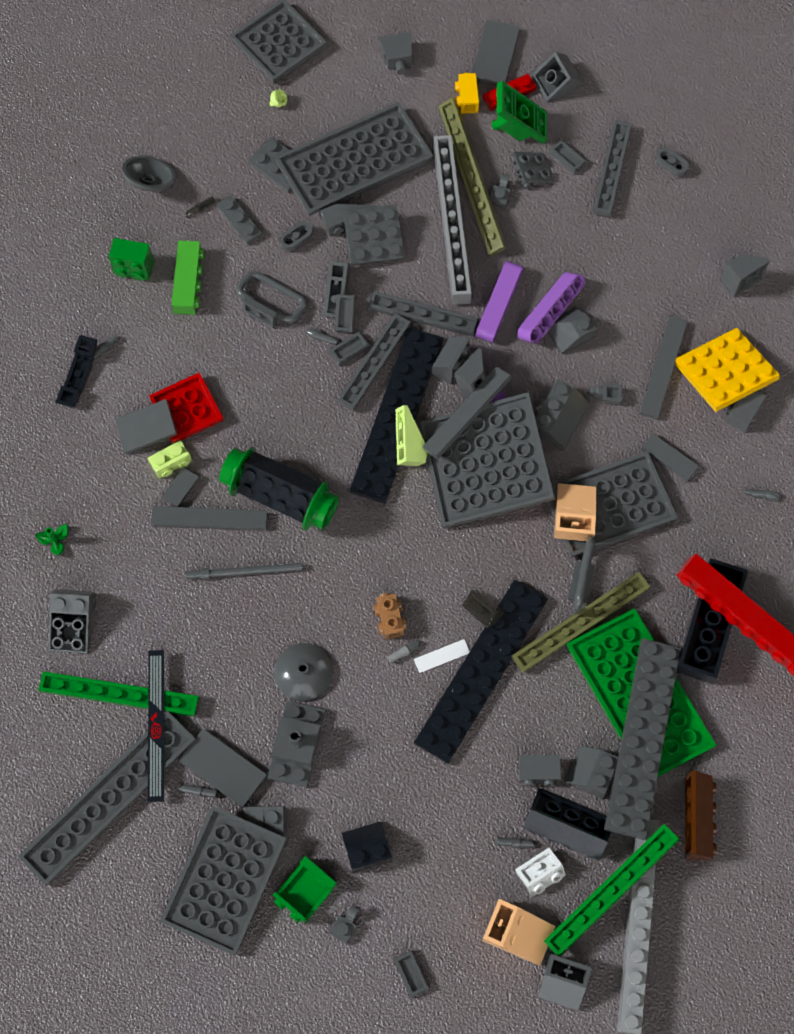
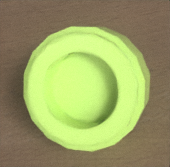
M277 89L271 93L270 106L280 108L287 104V95L282 89Z

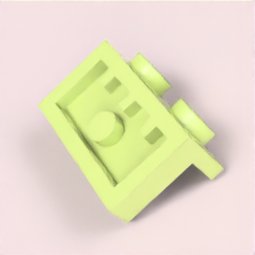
M181 440L148 457V461L158 478L167 477L174 470L186 467L192 461L189 452Z

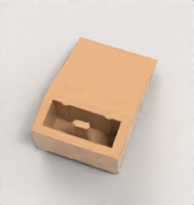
M558 483L554 538L587 541L588 537L594 538L596 487Z
M498 899L482 941L541 966L548 948L544 940L554 931L556 926L515 905Z

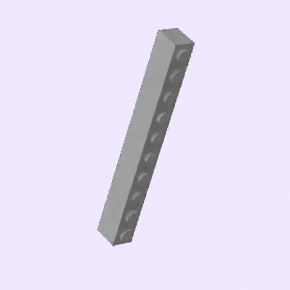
M434 136L433 150L452 305L471 304V286L452 136Z
M649 819L645 840L634 838L633 853L659 829V820ZM656 864L629 891L617 1033L641 1034Z

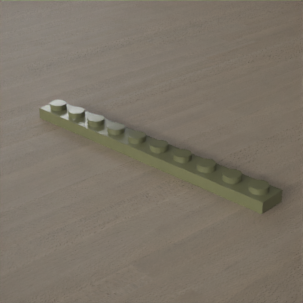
M452 97L438 107L447 134L452 136L453 152L488 255L493 257L507 249L458 104L456 99Z

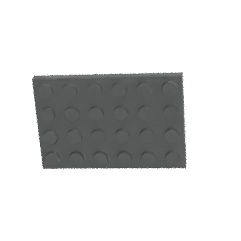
M648 451L559 482L561 484L596 487V524L593 550L669 524L678 519ZM558 483L552 485L555 500L546 502L554 521ZM562 539L570 558L583 554L586 541Z
M211 806L160 922L236 956L287 838L215 806Z

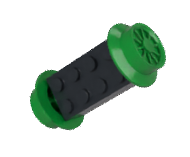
M250 447L246 452L238 448L232 449L225 459L219 475V482L229 486L230 496L233 497L240 493L303 523L304 531H307L312 526L324 530L330 523L339 502V495L329 491V482L321 483L257 453L254 447Z

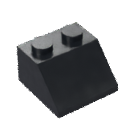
M381 821L342 832L352 873L392 862Z

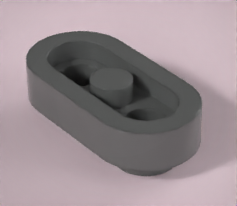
M661 148L656 154L657 164L673 175L683 176L687 173L689 167L687 160L671 149Z
M299 222L283 233L280 237L282 249L293 251L312 237L311 225L307 222Z

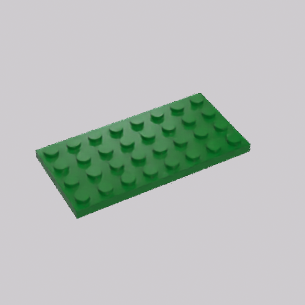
M635 608L566 644L620 740L622 739L640 641L642 638L654 641ZM676 677L657 778L716 747L714 740Z

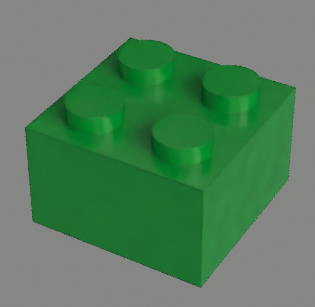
M114 238L108 256L114 274L119 277H132L139 281L150 280L155 262L150 244Z

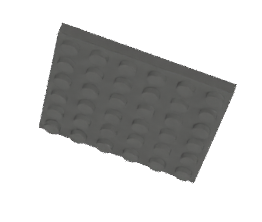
M529 392L489 403L438 460L427 453L441 523L444 529L555 500ZM453 413L420 422L425 444Z

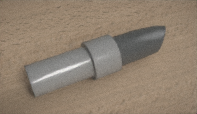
M420 640L403 646L398 651L388 655L389 663L405 657L420 647Z

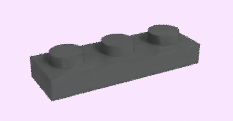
M231 195L216 204L217 209L247 246L262 236L261 231Z

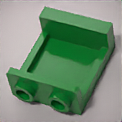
M305 856L281 888L274 892V903L282 910L286 907L291 912L289 916L298 924L300 921L306 924L337 887V883Z

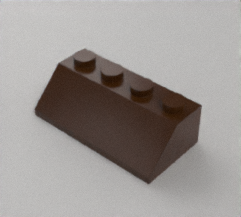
M691 771L685 778V860L710 861L713 859V856H716L717 852L716 843H713V835H716L717 829L716 823L713 822V814H716V802H713V794H716V782H713L712 775L698 771Z

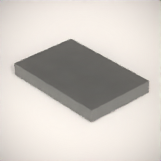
M167 399L115 419L125 454L178 435Z

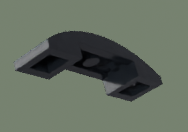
M79 335L73 351L75 355L64 386L61 385L56 404L74 408L91 371L97 339Z

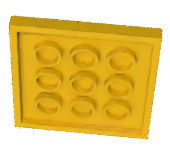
M738 328L687 352L675 360V366L715 412L780 378V374Z

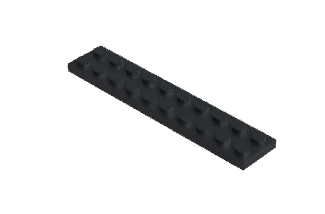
M408 328L350 488L351 494L386 504L399 465H397L395 409L407 405L414 421L416 420L432 375V366L438 358L444 337Z
M514 579L417 736L414 745L445 764H449L510 664L512 655L517 652L547 603V597Z

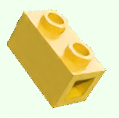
M476 73L458 74V81H455V92H459L456 101L458 107H460L461 114L478 113L479 99Z

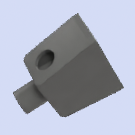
M411 32L379 37V50L389 70L396 69L399 75L405 74L407 72L406 67L412 65Z

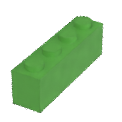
M178 241L172 296L174 314L196 315V308L200 307V298L197 296L198 292H201L199 275H203L201 259H204V249L201 248L200 241Z

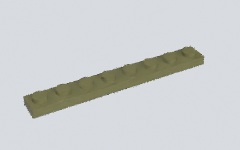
M637 572L581 609L579 614L572 615L512 655L513 661L522 673L526 672L565 646L568 642L574 640L649 590L650 585L641 573Z

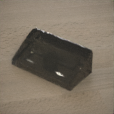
M471 590L462 605L488 629L505 613L479 590Z

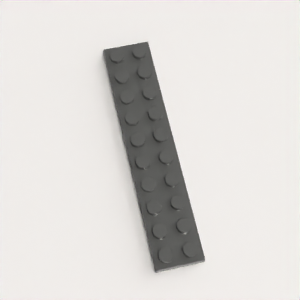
M644 638L640 641L604 830L641 840L646 839L681 648Z
M169 712L164 715V772L196 740ZM148 731L18 856L45 886H48L148 788Z

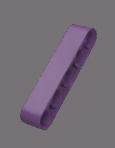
M509 261L505 262L475 337L491 343L494 342L524 266Z
M565 272L519 327L517 332L518 338L523 341L538 343L584 287L585 279L583 275Z

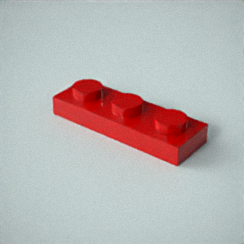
M528 73L507 83L524 96L536 91V85ZM497 88L482 95V99L490 111L497 108Z

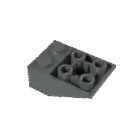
M55 589L50 593L48 651L88 653L94 612V591Z

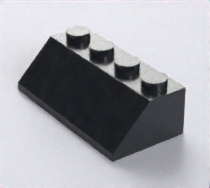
M541 788L537 791L523 829L528 830L530 833L540 835L551 842L559 843L570 850H575L599 861L611 831L604 830L605 815Z

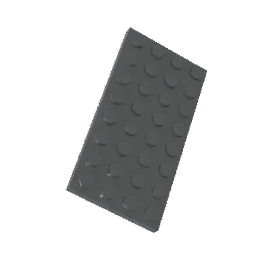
M399 102L275 157L276 164L308 216L433 160L431 151Z

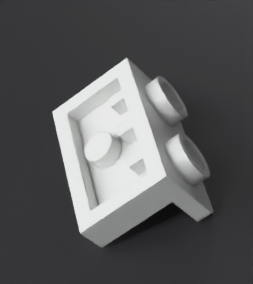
M547 848L515 869L516 874L527 887L531 897L541 894L547 887L559 882L566 875L563 865L550 848Z

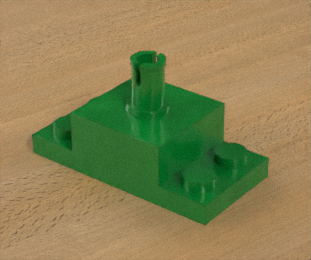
M504 81L498 82L496 93L497 119L492 121V128L496 131L501 129L518 141L532 137L541 144L547 142V111Z

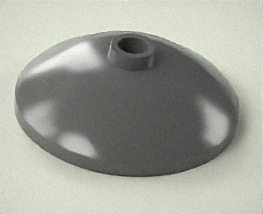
M135 156L127 159L122 166L124 178L134 187L144 191H164L175 183L176 174L172 167L157 158Z
M308 643L296 644L284 650L278 657L274 667V678L277 687L286 697L299 702L312 701L322 696L330 687L333 679V666L329 656L318 646ZM301 666H305L307 669L306 671L301 672L299 668Z

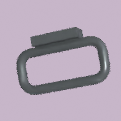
M253 271L247 273L236 287L238 296L243 299L242 311L271 328L277 324V319L285 323L296 322L307 308V301L302 295L260 272ZM251 279H258L298 301L300 306L293 315H284L245 293L244 287Z
M593 537L587 538L582 562L576 561L568 600L574 601L572 612L575 615L580 613L582 604L588 602L595 566L591 564L595 544Z

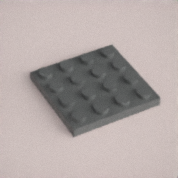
M280 0L230 35L231 40L273 84L327 46V42L286 0Z

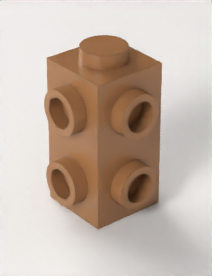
M381 594L376 598V604L373 605L375 616H379L381 623H378L380 635L384 634L385 640L404 636V629H407L405 618H401L399 612L403 610L401 600H397L395 594Z

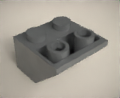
M449 337L432 366V375L452 384L454 379H456L454 373L470 356V339L467 337Z
M480 348L472 353L468 360L462 366H459L454 373L460 394L465 398H468L488 376L485 359Z
M550 954L537 998L578 1011L592 967Z

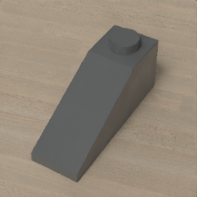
M330 261L323 316L335 317L337 294L346 295L350 263Z

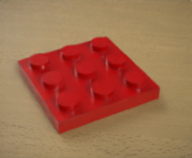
M200 372L149 395L152 404L167 399L178 433V435L170 437L172 444L224 421Z

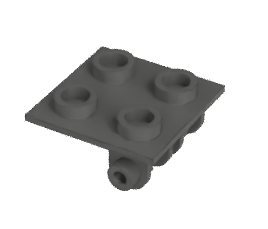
M513 153V164L517 169L518 177L521 178L522 187L529 189L532 183H554L543 153Z

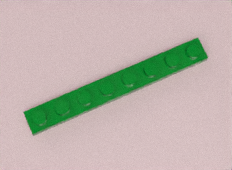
M42 672L38 689L41 693L148 709V688ZM164 691V712L195 717L199 696Z
M663 824L559 925L544 942L557 956L561 957L680 839Z

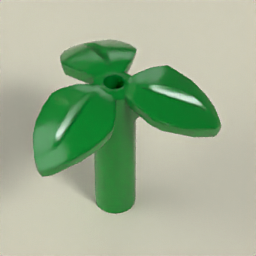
M63 524L59 526L55 532L51 527L45 529V532L36 533L35 537L43 545L53 543L50 550L54 555L59 556L64 551V545L59 540L66 539L68 525Z

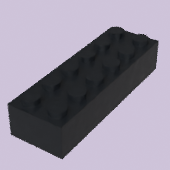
M710 558L708 564L742 591L748 570ZM698 596L680 651L677 673L713 684L719 673L732 624L720 612L713 610L706 600Z

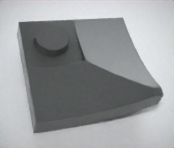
M286 806L244 807V820L286 838Z

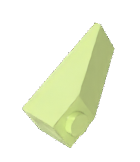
M403 405L395 409L397 465L419 466L426 463L427 452L423 450L425 442L408 406Z

